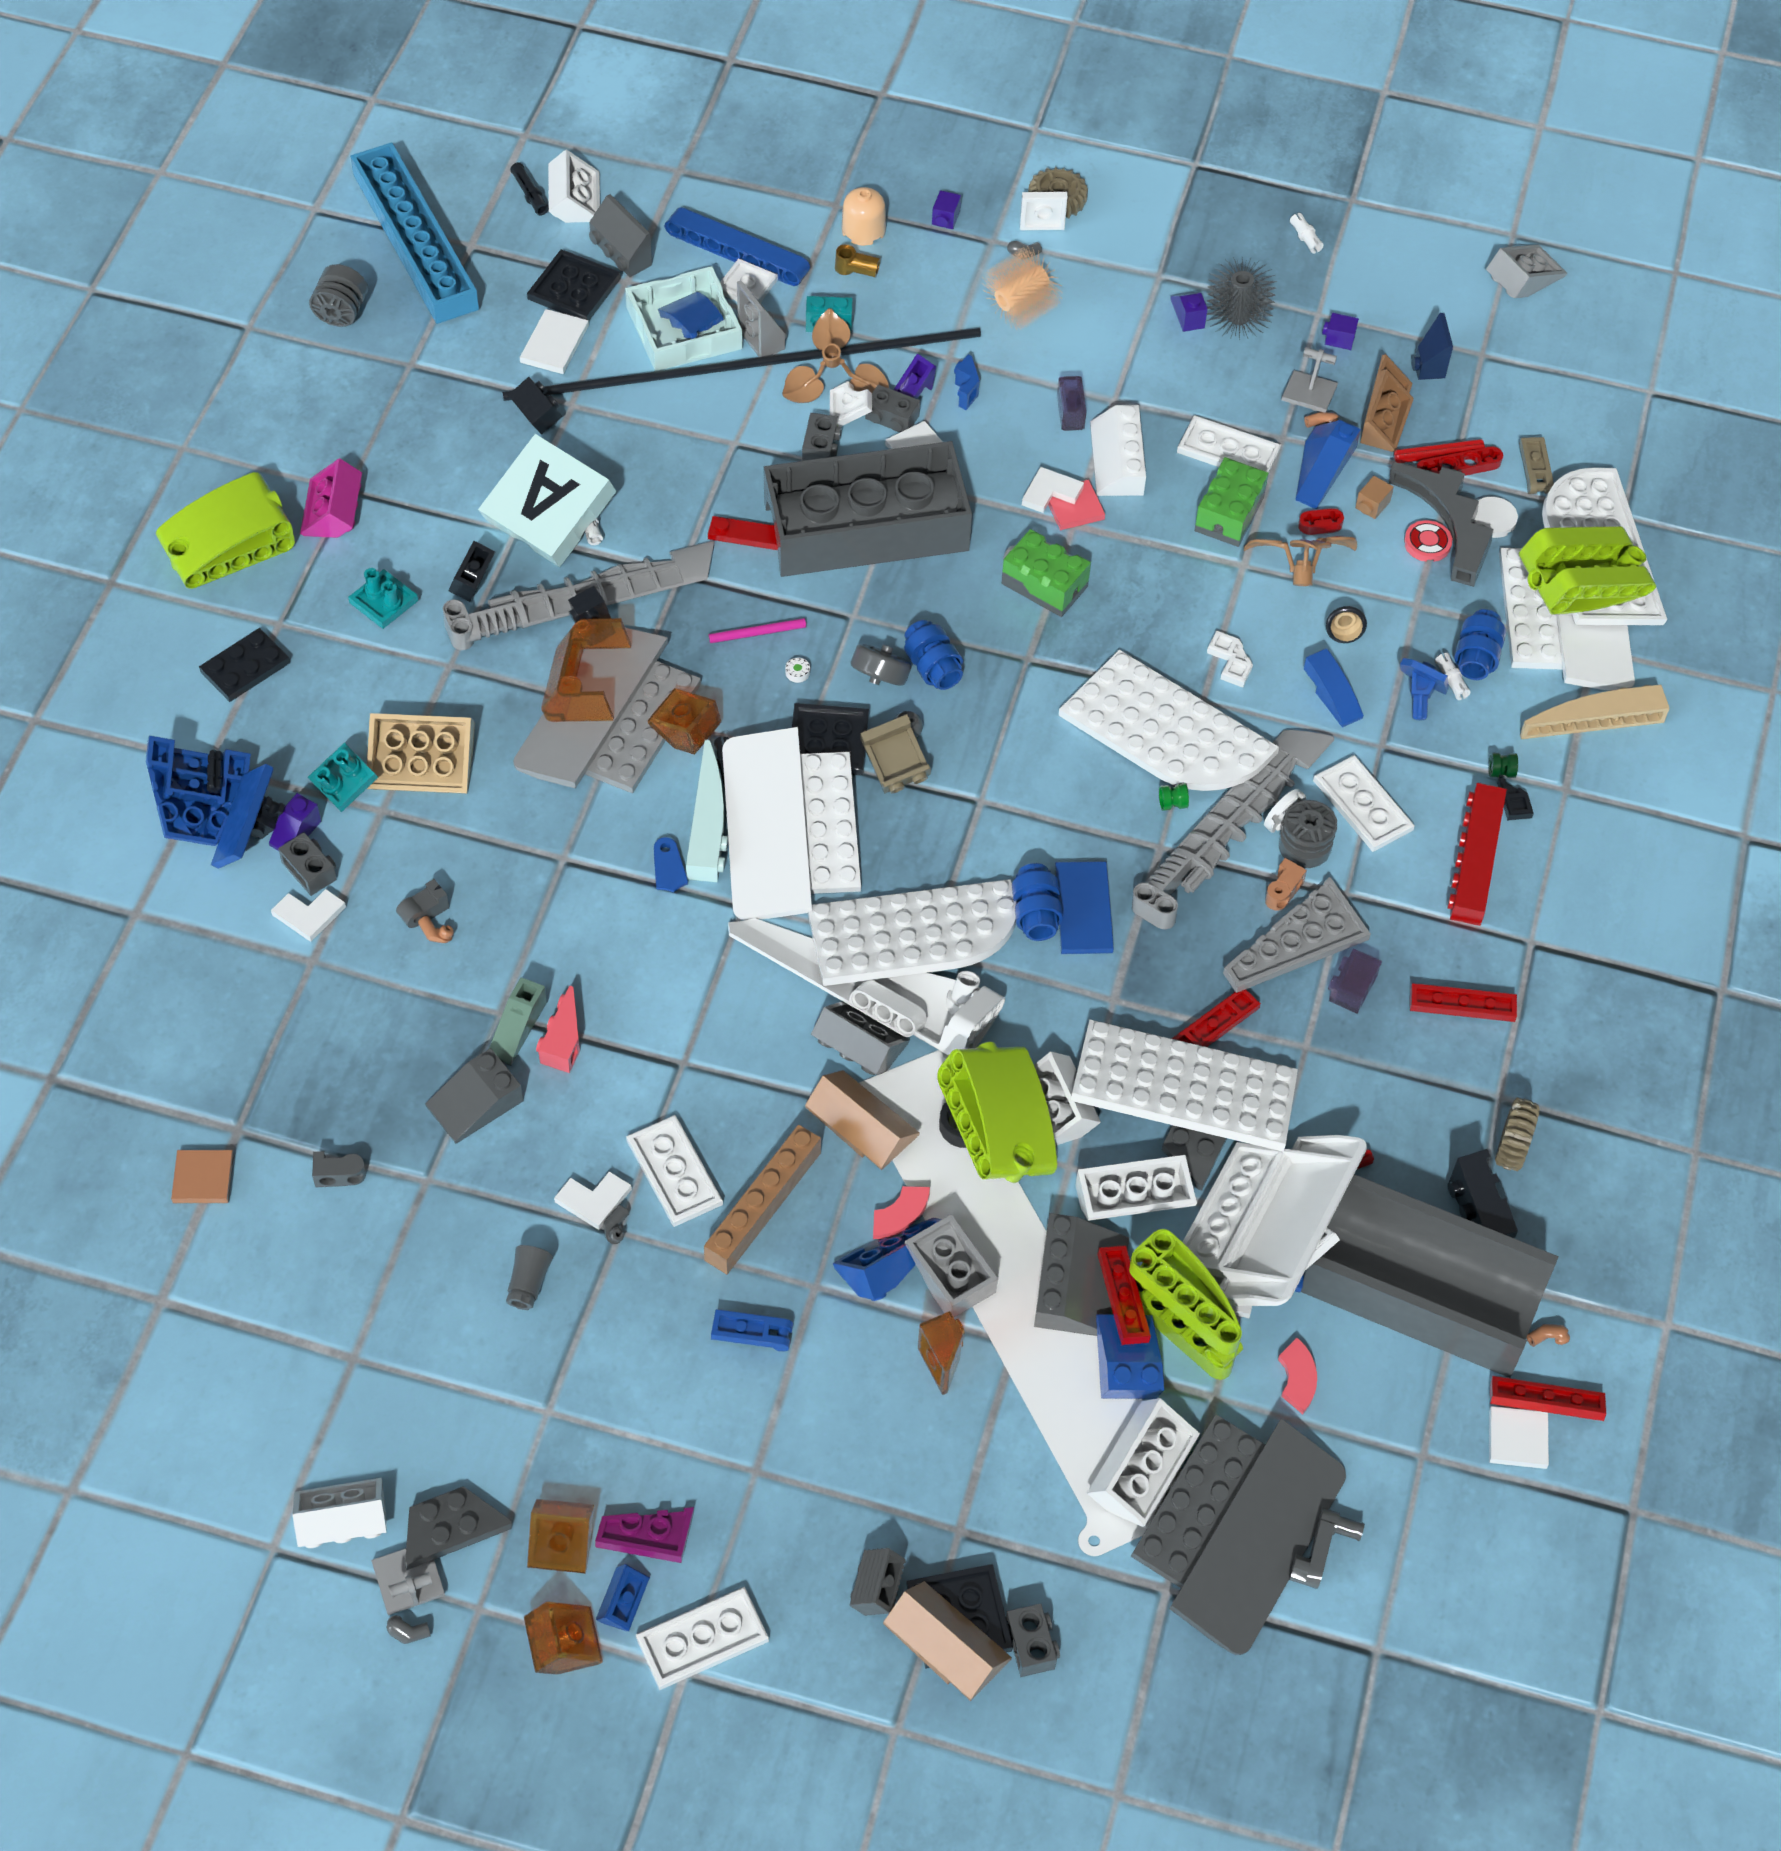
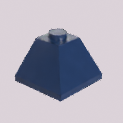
M1439 313L1419 344L1416 357L1412 358V369L1416 371L1418 380L1443 379L1446 377L1453 343L1445 313Z

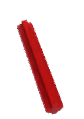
M1482 439L1397 449L1394 451V460L1397 463L1421 461L1423 459L1484 448L1485 444Z

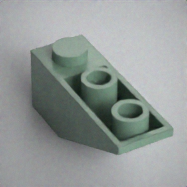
M522 977L507 1001L489 1047L503 1063L512 1065L547 1003L545 986Z

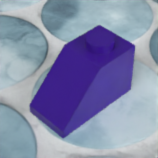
M1192 292L1171 296L1170 299L1183 332L1205 328L1208 309L1202 293Z
M296 793L284 807L283 813L279 815L269 841V846L278 850L279 847L303 832L309 836L321 823L318 804Z

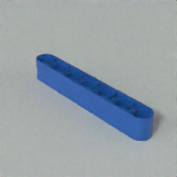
M682 207L677 208L664 225L666 231L675 238L733 262H736L739 258L778 274L779 281L791 286L799 285L810 270L809 262L797 254Z

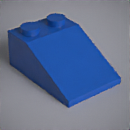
M1096 1315L1101 1399H1157L1164 1391L1163 1363L1152 1315H1145L1151 1334L1149 1343L1121 1345L1114 1315Z

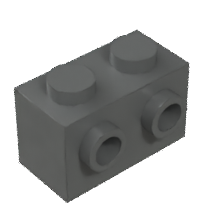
M877 385L872 393V412L866 414L865 419L891 428L894 431L902 432L912 427L917 421L920 413V400Z

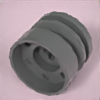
M340 264L329 265L325 267L309 300L310 308L323 322L333 326L346 327L355 320L368 292V284L363 276L348 266Z
M1303 800L1290 806L1284 815L1279 837V850L1282 857L1287 858L1302 868L1317 867L1327 861L1331 854L1333 840L1337 831V818L1334 812L1327 805L1314 800Z

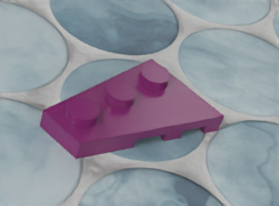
M694 1507L668 1513V1510H659L657 1514L650 1515L629 1513L602 1516L595 1540V1547L682 1563L694 1515Z

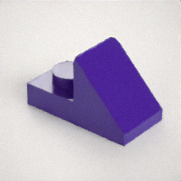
M916 354L894 388V391L918 399L925 387L932 390L936 366L919 354Z

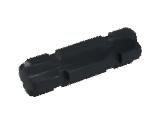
M215 749L210 750V754H208L207 790L209 793L214 792L218 794L220 789H222L223 753Z

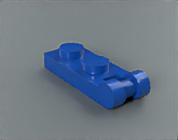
M716 1309L711 1340L770 1347L784 1352L788 1351L790 1347L788 1336L792 1332L793 1322L783 1318ZM770 1329L778 1331L777 1336L769 1335Z

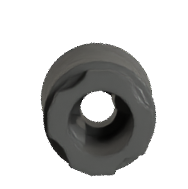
M529 1245L516 1247L512 1276L507 1290V1304L521 1310L533 1308L546 1272L553 1260V1256L549 1252Z

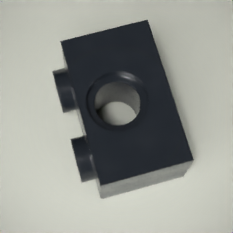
M473 541L448 591L470 602L490 565L495 551Z

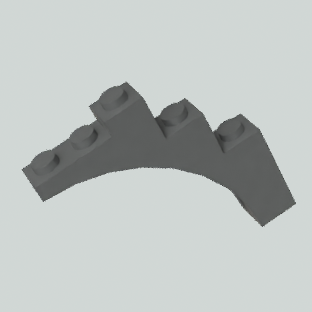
M1393 462L1390 469L1389 483L1406 489L1422 498L1435 509L1451 533L1455 549L1451 581L1474 587L1492 542L1493 529L1484 525L1474 524L1479 501L1470 497L1460 496L1465 473L1442 467L1440 473L1437 474L1429 470Z

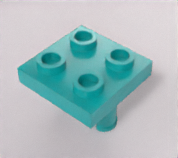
M368 568L364 571L366 583L348 597L349 603L382 629L419 601L418 595L385 569L379 572L375 568Z
M345 742L308 776V779L340 812L344 811L379 778Z

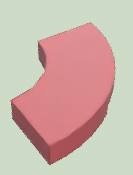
M902 1186L901 1194L894 1204L885 1209L874 1210L873 1239L889 1238L901 1234L903 1230L911 1226L916 1220H919L927 1207L930 1187Z
M1296 1338L1278 1357V1361L1285 1368L1288 1378L1287 1386L1282 1392L1281 1397L1303 1415L1310 1406L1316 1391L1317 1371L1311 1353L1303 1342Z

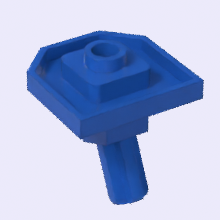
M1403 658L1400 663L1401 671L1412 678V718L1419 721L1426 720L1428 699H1430L1434 690L1446 695L1449 689L1448 676L1437 671L1436 667L1428 662L1423 661V663H1420L1416 660Z

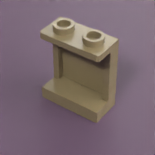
M907 714L861 733L862 744L884 794L887 792H891V794L897 793L905 788L904 785L912 782L919 784L927 780L928 776L931 775V768L923 756Z

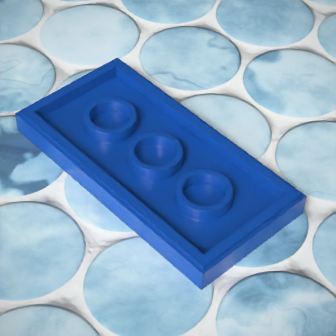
M264 764L242 776L212 859V866L219 869L243 858L273 773V767L268 764Z
M1055 862V876L1058 879L1060 893L1058 900L1061 903L1063 915L1062 923L1059 925L1061 954L1113 953L1107 863Z

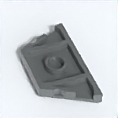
M1172 1125L1163 1143L1162 1151L1168 1157L1185 1155L1195 1187L1202 1191L1227 1138Z
M464 1486L409 1507L405 1568L406 1570L412 1569L512 1529V1522Z

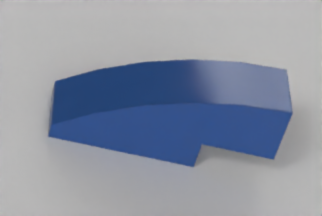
M1326 648L1306 657L1304 671L1317 686L1315 693L1343 728L1363 719L1364 715L1343 671L1329 650Z

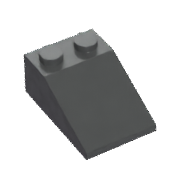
M490 1048L465 1064L425 1105L454 1143L457 1144L522 1103L523 1095L519 1082Z

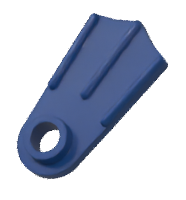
M667 837L658 839L654 844L656 889L674 893L679 888L688 885L686 873L676 842ZM665 847L670 849L668 852L661 851Z

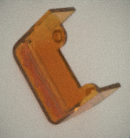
M621 618L580 620L572 626L558 644L541 706L544 717L548 721H613L614 715L604 691L582 692L583 685L580 679L577 678L583 649L631 648V642Z

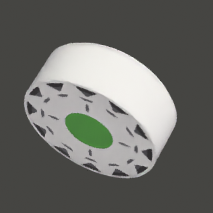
M803 658L789 660L785 666L786 677L796 683L807 680L810 676L809 663Z

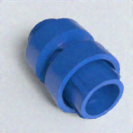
M1481 609L1474 612L1472 616L1466 618L1463 622L1460 641L1458 642L1454 658L1461 674L1468 679H1485L1488 674H1491L1498 668L1501 649L1506 637V627L1496 612Z
M921 620L912 624L904 635L906 639L905 653L911 662L917 666V671L926 684L934 685L936 689L940 690L952 688L963 676V658L955 646L950 644L949 637L940 625L933 624L927 620Z
M1027 864L1019 869L1016 878L1012 882L1013 901L1017 902L1015 906L1016 924L1030 940L1044 941L1056 934L1058 926L1063 920L1061 903L1058 900L1060 896L1058 879L1043 864Z

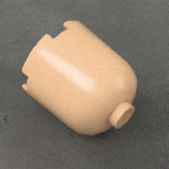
M859 187L852 190L845 197L841 229L843 236L846 235L850 238L851 243L861 246L872 245L874 240L882 239L885 235L886 208L884 198L873 188Z

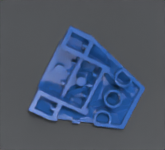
M149 735L146 765L164 838L216 846L223 832L241 778L249 772L251 754L225 749L222 761V789H220L218 794L214 792L209 793L207 790V765L209 764L207 753L174 748L175 740Z

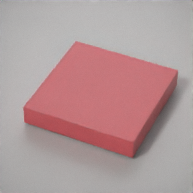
M1089 480L1082 481L1084 482V488L1075 504L1055 497L1051 498L1048 505L1060 530L1105 520L1104 510Z

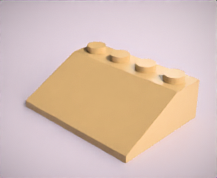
M370 713L367 766L379 778L367 789L468 794L474 748L475 721L472 718Z

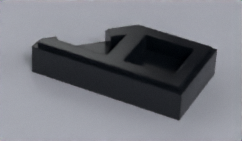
M1499 777L1497 781L1498 787L1507 789L1504 802L1507 821L1532 818L1534 813L1528 793L1521 788L1513 787L1506 782V779Z

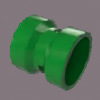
M1185 783L1177 784L1172 789L1168 785L1159 786V803L1162 811L1171 810L1173 805L1179 809L1188 808L1189 795Z

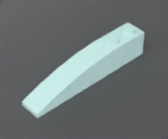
M705 740L686 862L687 880L718 882L719 872H724L725 857H721L722 851H727L728 836H724V803L718 764L710 740Z

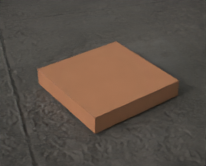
M177 1150L172 1202L228 1203L233 1151Z

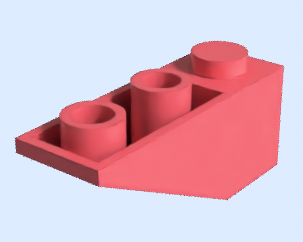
M569 986L566 994L560 996L557 1004L558 1010L555 1016L552 1015L549 1018L547 1024L548 1031L545 1037L539 1039L536 1047V1052H539L540 1064L570 1073L580 1053L573 986Z

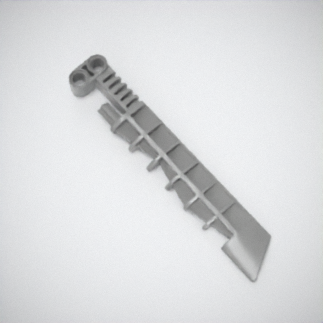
M714 541L669 552L671 561L650 562L648 558H643L644 563L618 564L598 575L595 571H591V578L576 585H572L570 579L565 577V587L544 589L542 584H537L538 590L520 592L512 590L510 595L488 600L489 609L471 614L467 613L463 602L455 599L449 600L443 606L444 625L453 647L458 650H467L473 645L474 641L481 640V636L489 638L490 634L497 636L500 631L508 633V629L516 631V627L524 629L532 625L570 616L568 611L571 610L568 599L592 586L596 588L604 599L606 606L706 580L709 575Z
M1282 731L1272 742L1279 747L1278 754L1257 775L1242 784L1231 787L1171 853V856L1160 865V869L1154 872L1155 875H1151L1149 881L1135 886L1132 899L1133 912L1160 929L1172 928L1176 923L1178 903L1170 895L1180 884L1185 888V892L1194 893L1205 879H1210L1214 875V869L1218 861H1226L1230 857L1229 852L1225 849L1229 840L1233 839L1243 842L1246 839V835L1240 828L1250 821L1260 823L1263 820L1260 814L1279 802L1278 799L1285 785L1289 787L1295 785L1294 781L1289 778L1295 765L1309 769L1334 741V737L1308 731Z

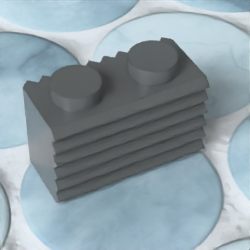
M890 1548L864 1550L862 1560L858 1565L856 1583L851 1592L850 1606L865 1616L889 1614L894 1607L893 1602L896 1601V1591L899 1590L898 1585H900L899 1580L902 1579L901 1574H903L902 1569H904V1563H906L905 1558Z

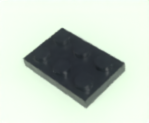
M258 628L200 665L199 669L201 674L231 702L290 664V659Z

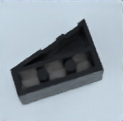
M1488 1149L1459 1157L1448 1183V1191L1452 1198H1456L1461 1217L1515 1239L1518 1229L1506 1198L1501 1199L1495 1185V1183L1500 1182L1497 1173L1491 1174L1486 1161L1490 1157Z

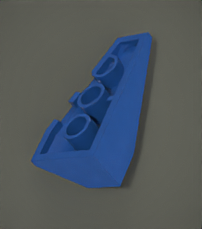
M1341 420L1315 426L1305 442L1296 501L1314 509L1319 507L1356 450L1361 432L1360 428Z
M931 1218L902 1231L901 1237L883 1238L878 1241V1247L866 1252L863 1247L834 1262L833 1266L859 1297L871 1299L872 1301L883 1299L886 1297V1293L896 1288L916 1265L905 1245V1241L942 1219Z

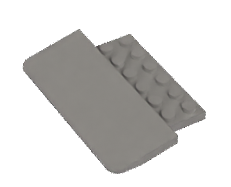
M614 625L616 632L601 641L587 645L514 757V767L518 771L537 779L572 788L577 787L585 774L633 794L700 687L701 678L657 661L668 644L667 637Z

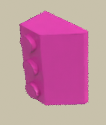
M339 458L310 478L300 531L301 535L338 538L352 530L355 525L354 517L358 507V494L361 489V471Z

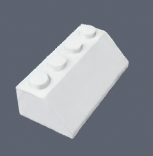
M1115 405L1090 421L1096 496L1144 495L1146 471L1139 405Z
M1185 1155L1078 1169L1075 1186L1079 1204L1088 1221L1197 1205Z
M1161 1398L1141 1401L1087 1494L1108 1512L1146 1527L1200 1433Z

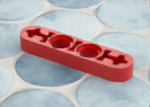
M1489 446L1423 459L1418 462L1416 468L1439 474L1443 467L1442 465L1450 464L1454 467V470L1465 473L1464 476L1498 469L1501 466L1504 455L1501 449ZM1473 460L1476 465H1467L1464 461Z

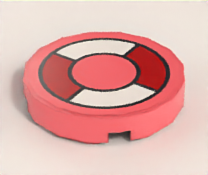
M1423 520L1409 526L1405 533L1404 542L1406 551L1412 557L1420 561L1427 562V560H1433L1435 562L1442 560L1448 555L1452 547L1453 538L1450 531L1444 525L1436 521Z

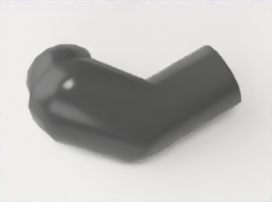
M1011 241L1007 246V250L1014 256L1017 254H1025V256L1029 254V257H1031L1032 254L1034 256V253L1037 255L1038 250L1041 253L1042 247L1038 242L1027 247V245L1019 241Z
M621 1205L603 1223L605 1238L611 1244H618L624 1238V1232H622L620 1224L629 1215V1212Z
M398 1615L391 1616L387 1621L386 1628L389 1635L403 1644L431 1636L427 1622L410 1626Z

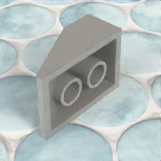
M1539 244L1500 248L1486 268L1492 275V279L1501 284L1506 289V293L1512 298L1529 297L1567 275V272Z
M741 280L738 281V322L744 339L759 357L771 356L785 350V339L787 336L784 328L775 322L770 311L767 312Z
M952 1214L905 1241V1245L931 1294L949 1320L996 1293L997 1276Z

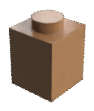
M1373 476L1359 492L1355 508L1363 514L1376 519L1390 503L1394 486Z

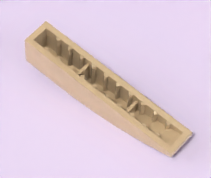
M1662 685L1620 688L1618 690L1584 696L1547 709L1524 721L1520 738L1529 739L1659 724L1665 722L1670 708Z

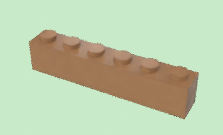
M799 1124L706 1242L704 1245L705 1262L728 1275L821 1154V1137Z

